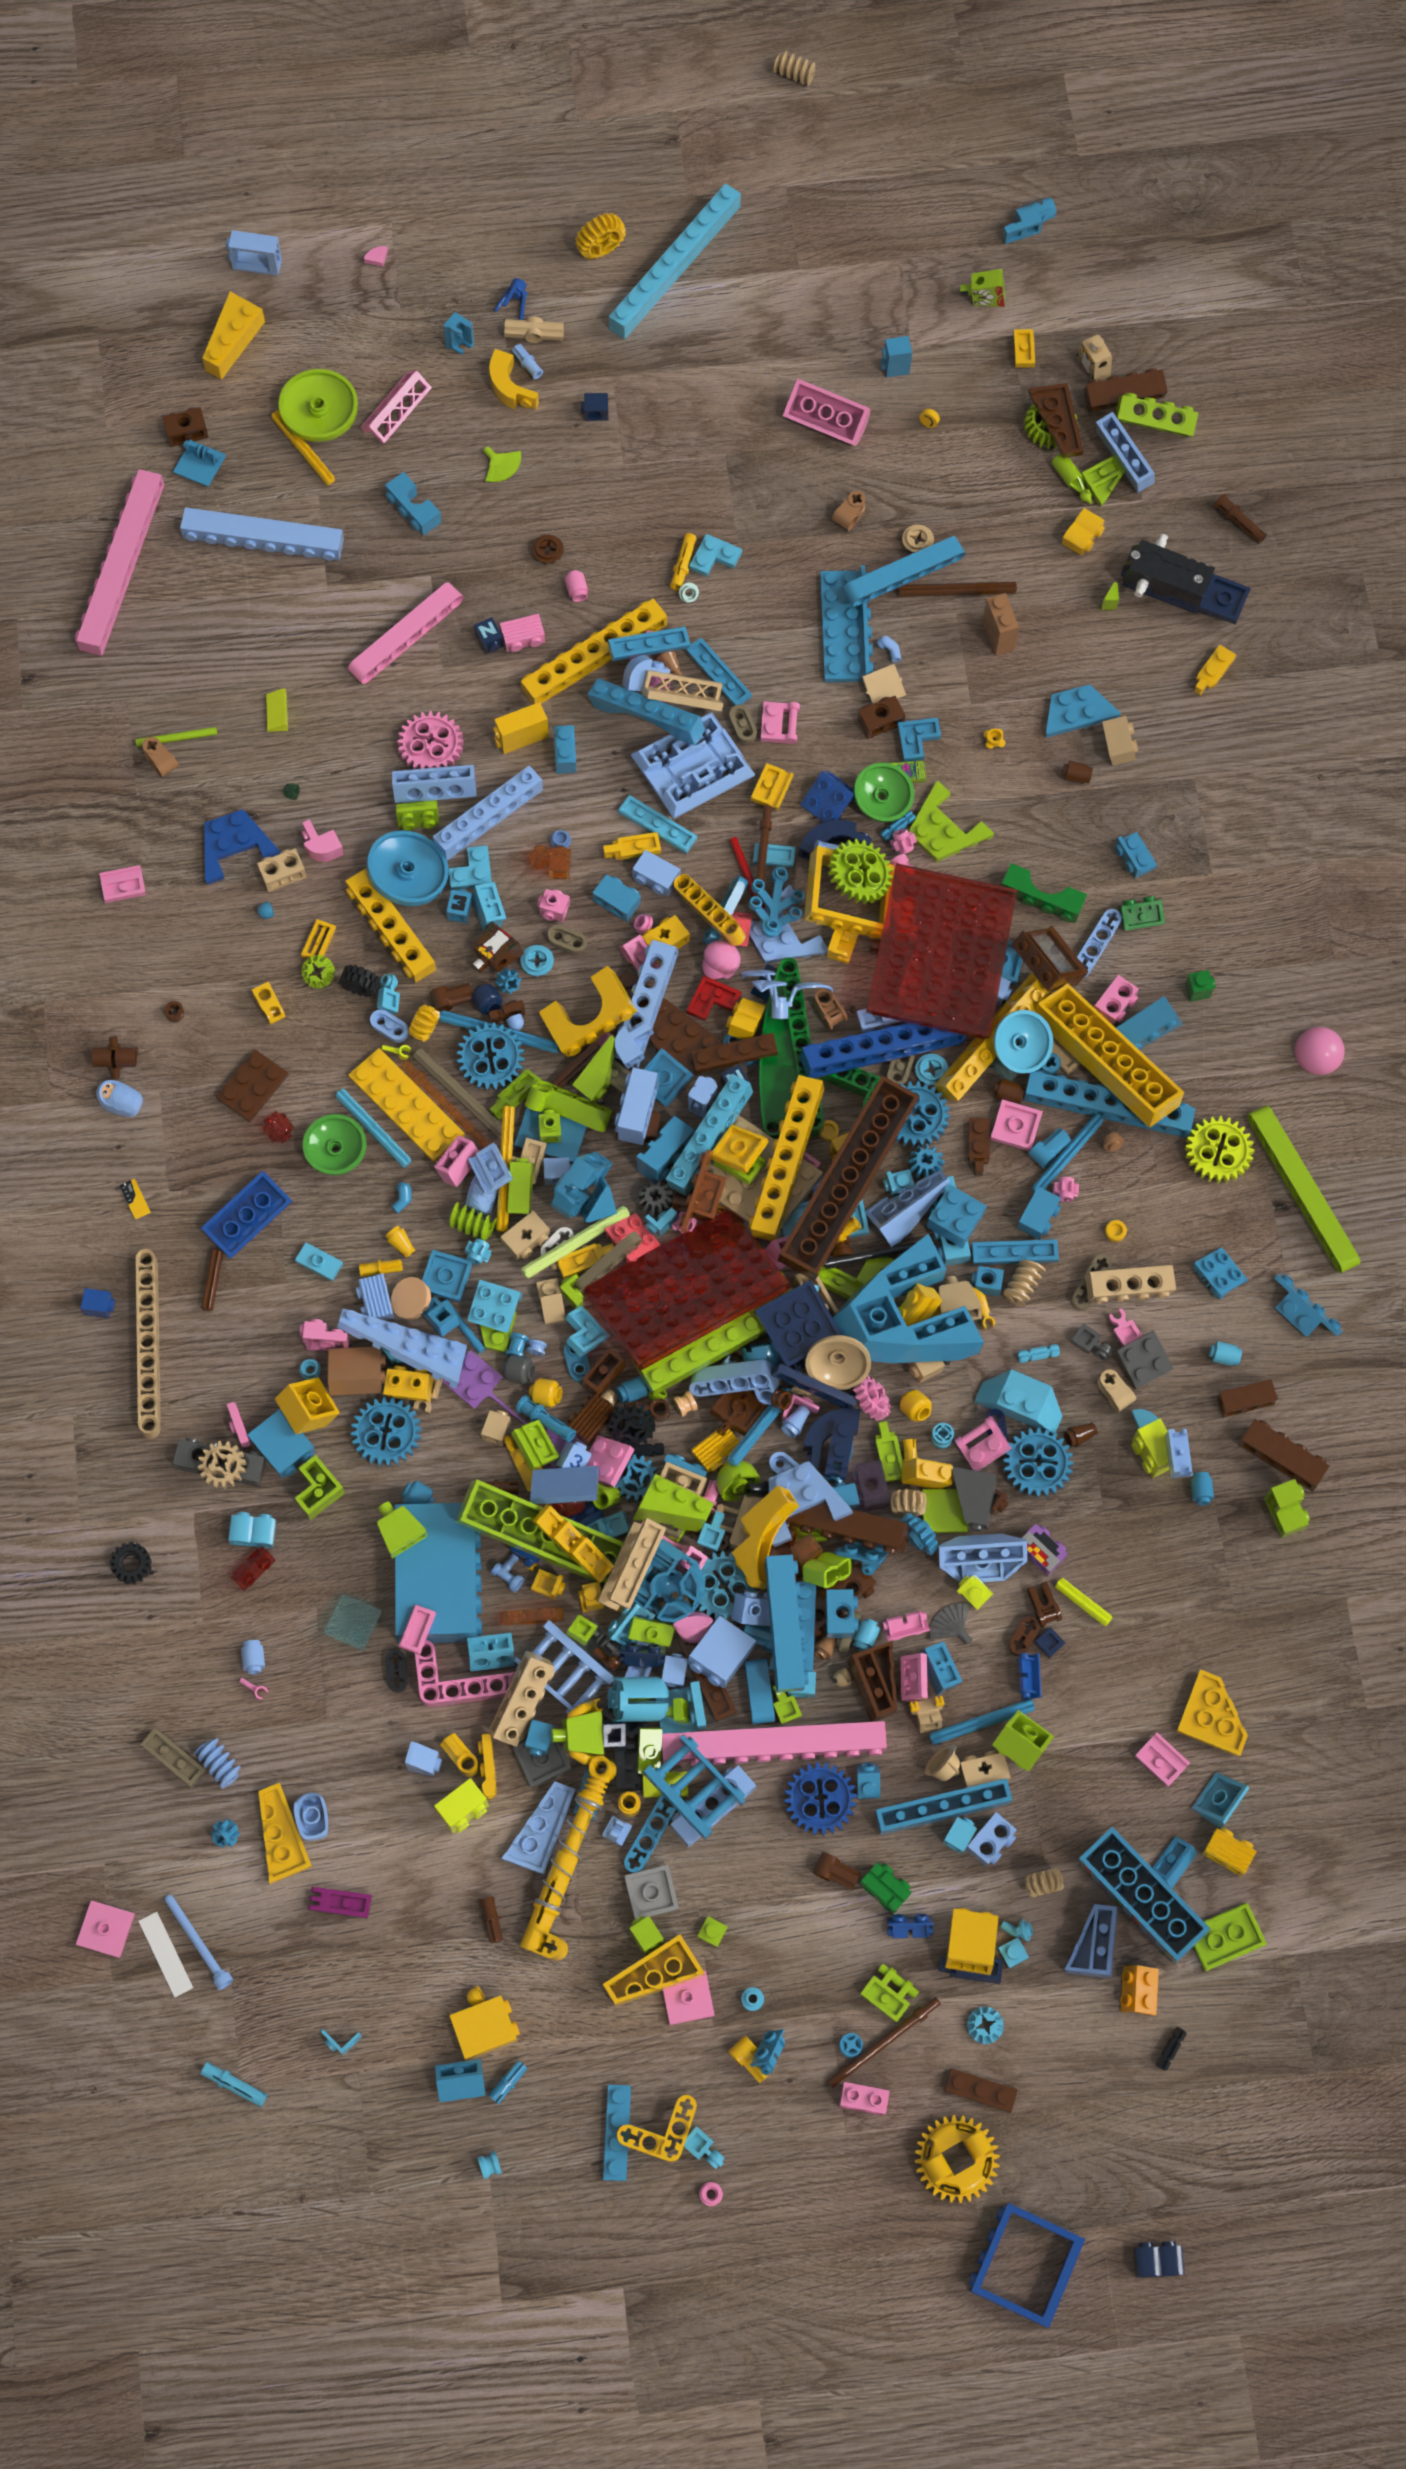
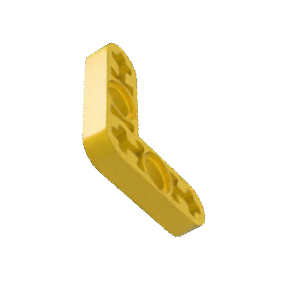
M683 2095L678 2098L665 2137L626 2124L621 2126L617 2132L618 2142L625 2147L667 2162L677 2161L681 2156L696 2111L697 2104L695 2099L690 2095ZM686 2099L690 2100V2105L693 2106V2109H688L685 2117H690L689 2122L683 2118L675 2117L676 2113L681 2115L683 2107L679 2105L680 2102L684 2103ZM675 2122H682L685 2125L686 2129L682 2135L673 2133L672 2126ZM627 2129H630L631 2135L638 2137V2132L643 2133L639 2139V2147L634 2146L635 2140L629 2139L628 2142H624L621 2132H626ZM669 2135L674 2139L682 2140L681 2144L676 2142L675 2150L678 2151V2154L672 2155L671 2158L667 2157L668 2153L664 2151L665 2147L669 2148L672 2140H667ZM653 2137L656 2141L655 2148L646 2150L642 2144L644 2138Z

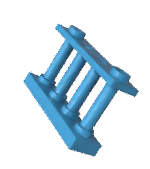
M683 1734L680 1737V1742L683 1746L659 1768L656 1767L654 1769L651 1765L644 1770V1776L706 1841L712 1835L711 1824L735 1801L742 1807L745 1804V1799L743 1798L745 1794L738 1786L733 1788L697 1749L698 1744L692 1737L686 1738ZM690 1752L699 1762L680 1780L669 1786L664 1780L665 1774ZM703 1769H706L714 1779L690 1801L684 1802L679 1796L681 1794L680 1791ZM721 1785L730 1795L706 1817L700 1819L695 1813L696 1807Z

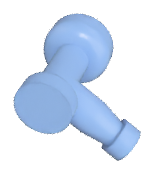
M512 1554L509 1557L510 1559L503 1565L497 1563L492 1569L491 1574L494 1576L498 1575L508 1582L509 1589L516 1593L523 1585L525 1578L521 1575L514 1577L509 1573L513 1565L519 1560L515 1554Z

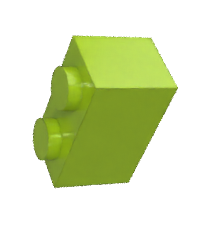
M642 1915L631 1922L630 1935L644 1957L664 1944V1938L650 1916L644 1918Z

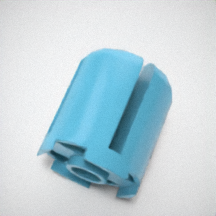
M612 1678L615 1681L613 1688H608V1708H613L615 1719H611L613 1722L659 1721L665 1717L669 1702L657 1700L628 1701V1698L669 1697L668 1688L661 1678Z

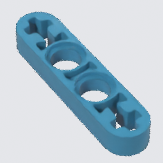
M740 875L736 876L720 904L730 915L733 914L748 884V881ZM709 925L702 942L708 945L713 941L719 940L721 935Z
M663 1795L658 1799L624 1860V1865L630 1873L640 1872L644 1869L677 1811L674 1807H668L665 1812L669 1814L668 1818L656 1812L658 1808L662 1811L665 1806L662 1801L667 1799ZM655 1817L662 1818L664 1822L663 1827L659 1830L651 1827V1820ZM643 1837L652 1839V1846L649 1849L645 1850L640 1847L639 1842ZM635 1848L641 1853L647 1854L645 1858L642 1855L638 1860L641 1864L640 1867L630 1868V1858L635 1859L638 1854L634 1852Z

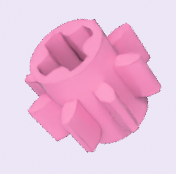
M900 829L894 832L893 839L890 840L892 849L896 852L899 851L900 854L912 851L914 849L913 843L917 842L914 833L908 832L907 829Z
M1061 1177L1058 1179V1182H1054L1053 1194L1058 1195L1061 1198V1202H1072L1074 1197H1078L1079 1184H1074V1179L1071 1177Z

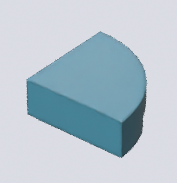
M1136 1409L1131 1412L1138 1429L1158 1419L1152 1412L1144 1409Z

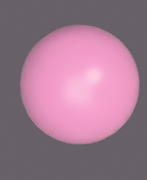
M1313 1027L1304 1031L1295 1043L1294 1053L1297 1062L1303 1069L1312 1074L1325 1075L1332 1073L1341 1065L1345 1049L1342 1039L1335 1031L1326 1027Z

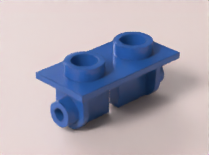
M1020 1653L1019 1658H1017V1661H1019V1673L1022 1674V1677L1019 1678V1694H1021L1023 1701L1042 1698L1039 1653L1032 1655Z
M919 1913L915 1914L914 1917L894 1914L892 1917H887L888 1926H891L887 1927V1936H892V1938H908V1930H912L913 1938H929V1935H933V1926L929 1925H934L932 1916Z

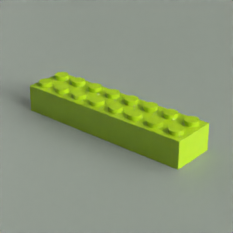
M783 1272L772 1276L634 1352L631 1356V1361L652 1397L765 1335L766 1333L753 1311L792 1290Z
M478 1479L471 1481L456 1518V1523L591 1581L598 1582L533 1522V1519L543 1507ZM561 1516L564 1520L569 1521L582 1536L587 1537L614 1565L624 1542ZM609 1572V1573L607 1574V1576L601 1581V1583H600L601 1585H603V1586L605 1585L606 1580H607V1578H608L610 1572Z

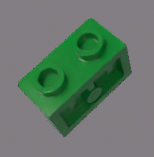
M1155 896L1143 897L1141 902H1135V899L1124 900L1123 905H1118V910L1121 911L1124 931L1165 924L1162 899H1155Z

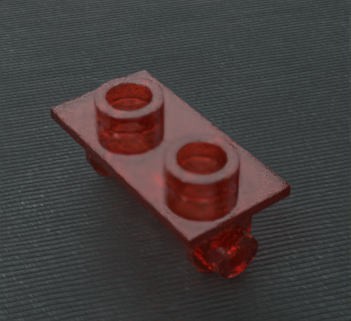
M264 1547L257 1548L247 1558V1561L250 1563L249 1566L242 1563L232 1572L233 1575L230 1578L243 1591L253 1585L276 1561Z

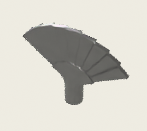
M956 1603L938 1612L930 1627V1640L959 1637L968 1645L972 1638L965 1632L964 1626L970 1604Z

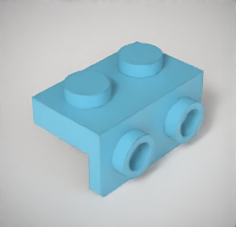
M633 1601L630 1609L623 1607L617 1620L614 1619L610 1623L607 1634L612 1641L615 1640L620 1644L625 1645L628 1642H636V1640L627 1638L632 1617L653 1619L656 1615L650 1609L645 1610Z

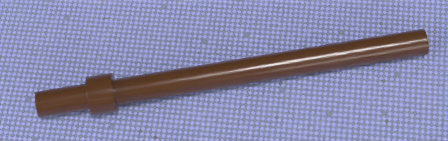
M765 805L763 808V817L760 820L759 826L761 837L756 879L763 881L765 878L769 832L772 830V807L769 805ZM753 910L752 920L760 921V918Z
M935 1997L922 2008L919 2006L915 2009L913 2015L827 2080L830 2087L834 2088L916 2023H921L927 2019V2015L941 2005L940 2001Z

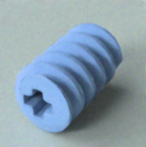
M216 1738L201 1745L194 1752V1755L199 1754L198 1760L200 1762L205 1761L203 1764L205 1769L210 1768L209 1774L211 1776L216 1775L214 1780L221 1782L220 1788L224 1789L239 1777L238 1771L241 1767L240 1765L232 1767L235 1759L227 1761L230 1753H221L224 1745L216 1747L219 1741Z

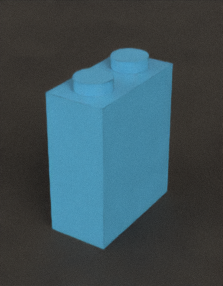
M281 1409L247 1434L249 1441L262 1454L281 1479L294 1474L297 1470L296 1467L301 1463H306L316 1452L314 1446L303 1433L295 1434Z

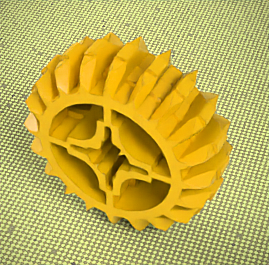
M607 212L602 216L599 214L596 218L592 217L591 221L586 222L587 224L581 227V230L577 232L575 244L584 258L589 260L597 259L609 254L616 247L620 246V242L624 240L623 237L626 235V229L617 215L613 213L608 214Z

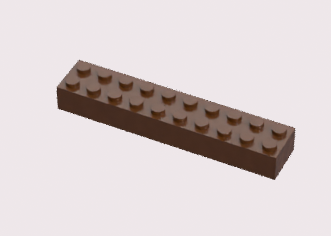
M882 1075L782 1248L777 1261L816 1281L916 1106L919 1095Z

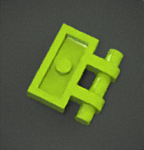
M882 1964L878 1971L885 1977L881 1981L876 1976H873L860 1995L897 2023L910 2005L904 1999V1996L908 1994L915 1998L920 1991L913 1987L912 1982L909 1980L905 1981L896 1974L897 1971L891 1967L890 1969L885 1964ZM890 1981L901 1988L898 1994L887 1986Z

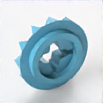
M533 945L525 949L524 954L521 956V966L529 976L534 975L538 978L540 975H546L547 972L552 970L554 958L548 948L542 945ZM536 955H538L540 961H543L539 963L538 968L532 962L535 961Z
M927 1054L917 1061L915 1072L919 1081L925 1084L928 1083L929 1086L935 1085L949 1067L943 1057L937 1054ZM929 1063L933 1069H937L934 1077L930 1072H926L929 1069Z
M990 2007L975 2009L967 2020L969 2035L981 2044L995 2042L999 2039L1004 2029L1003 2018L997 2010ZM982 2016L987 2022H995L989 2027L990 2035H988L984 2028L976 2029V2027L982 2024Z

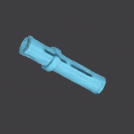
M206 2062L200 2073L201 2076L217 2083L219 2088L222 2089L224 2087L260 2108L263 2106L268 2094L232 2076L230 2071H223L210 2062Z

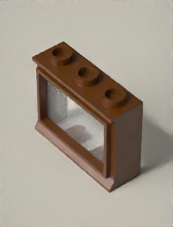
M1053 926L1029 932L1022 931L1011 944L1047 991L1060 989L1067 983L1071 987L1077 986L1089 972Z

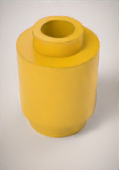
M628 1791L619 1797L618 1808L623 1816L634 1817L639 1813L641 1801L636 1793ZM631 1802L633 1803L634 1807L628 1809L625 1807L626 1803Z

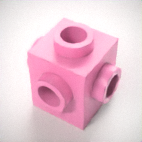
M546 889L544 896L540 895L537 903L540 915L549 921L557 920L564 922L570 906V896L564 895L556 889L552 891Z

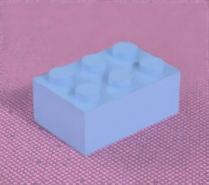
M633 1067L632 1073L627 1074L626 1091L621 1096V1113L616 1115L615 1132H618V1140L643 1145L658 1091V1073Z

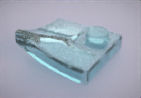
M342 1594L323 1634L365 1652L382 1610Z

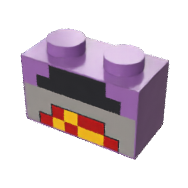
M1035 1524L1022 1537V1539L1027 1540V1558L1047 1577L1068 1555L1065 1546L1059 1541L1055 1542L1050 1537L1049 1531L1043 1526L1039 1527Z

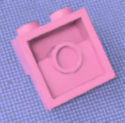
M312 1319L310 1322L305 1321L304 1324L300 1325V1337H302V1343H305L307 1350L329 1352V1349L350 1348L351 1346L347 1333L340 1329H332L329 1332L327 1323H323L322 1320Z

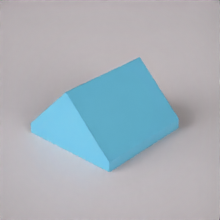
M1216 1772L1192 1806V1809L1221 1829L1249 1790V1787Z

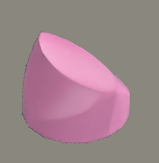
M693 1612L689 1616L675 1622L673 1626L683 1641L696 1644L702 1640L711 1628L713 1619L705 1613Z

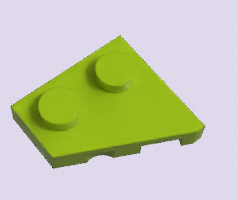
M1113 455L1081 473L1084 483L1100 507L1103 506L1125 470L1116 456Z

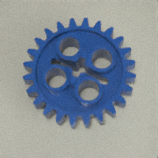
M817 1762L814 1769L810 1764H807L806 1772L799 1768L800 1776L792 1775L795 1783H787L792 1790H785L784 1793L790 1796V1798L784 1800V1804L791 1805L786 1809V1813L793 1812L790 1820L798 1819L797 1828L805 1825V1833L811 1828L813 1829L814 1836L817 1830H821L822 1836H825L827 1829L831 1834H834L835 1826L842 1830L841 1822L849 1823L846 1815H854V1812L849 1808L857 1806L856 1803L851 1801L857 1798V1794L851 1793L855 1789V1785L848 1786L851 1778H843L844 1770L837 1773L836 1765L830 1770L828 1769V1762L825 1763L824 1768H821L819 1762ZM818 1779L821 1780L822 1797L826 1798L823 1802V1819L820 1818L819 1800H815L818 1796ZM827 1782H833L836 1784L837 1789L834 1792H828L824 1785ZM804 1784H812L815 1789L814 1792L811 1794L805 1793L802 1789ZM835 1804L839 1812L834 1815L830 1814L826 1809L827 1806ZM807 1806H813L817 1813L814 1816H808L805 1814L804 1809Z

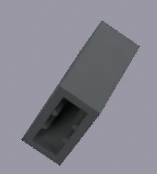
M953 1467V1475L966 1525L970 1526L969 1529L974 1531L988 1530L998 1481L997 1475Z

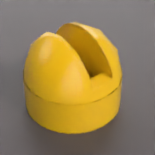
M478 1985L467 1993V2001L473 2006L486 2001Z

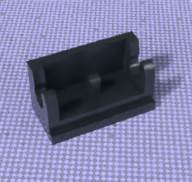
M637 1744L615 1747L617 1793L642 1791L641 1774L637 1773Z

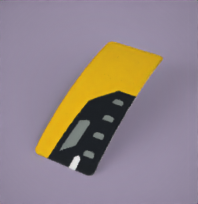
M135 1179L120 1185L135 1219L150 1213V1209Z

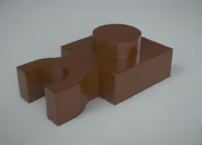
M512 1000L506 1003L505 1006H502V1009L490 1011L489 1019L491 1023L495 1022L497 1024L516 1014L526 1015L523 1001Z

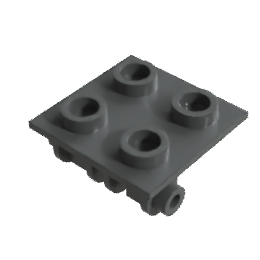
M595 1620L592 1623L598 1627L587 1644L584 1646L575 1641L595 1661L596 1659L591 1653L597 1647H600L609 1658L611 1656L620 1658L621 1644L615 1640L612 1641L607 1631ZM575 1654L570 1657L577 1664L580 1661ZM590 1669L587 1673L596 1680L595 1676L597 1674Z

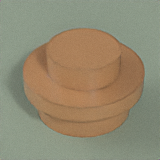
M1118 1133L1108 1134L1103 1139V1147L1106 1151H1117L1122 1147L1124 1139Z

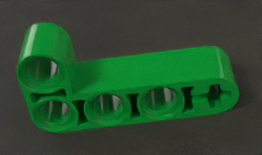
M860 1068L843 1071L846 1073L845 1077H839L836 1073L817 1077L864 1097L862 1110L881 1078ZM863 1080L866 1084L858 1085L856 1081Z

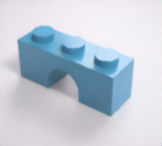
M405 472L385 485L386 499L390 504L394 503L397 506L400 515L410 521V525L415 531H419L424 536L442 523L441 512L429 499L421 504L410 502L417 496V489L414 482Z

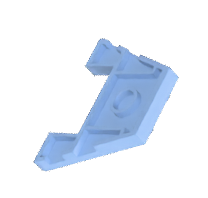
M791 885L782 891L780 902L792 895L794 890ZM766 907V908L763 909V910H764V911L768 914V916H769L770 910ZM782 911L778 913V919L784 916ZM761 919L760 921H751L749 938L764 964L781 962V960L787 957L808 958L811 955H827L828 948L820 935L801 944L788 923L782 926V931L778 936L769 938L762 932L761 925L763 922Z
M809 1461L769 1478V1493L777 1485L790 1490L799 1504V1507L790 1516L825 1501L835 1521L853 1514L852 1509ZM786 1521L782 1524L772 1543L774 1547L793 1540Z

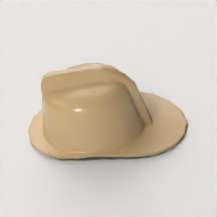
M956 1745L944 1747L937 1751L928 1761L925 1767V1774L933 1776L940 1781H947L951 1777L957 1776L959 1774L960 1761L955 1754Z

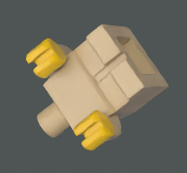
M940 1696V1698L920 1699V1701H915V1703H909L911 1714L917 1715L920 1733L942 1729V1717L939 1710L945 1705L943 1696Z

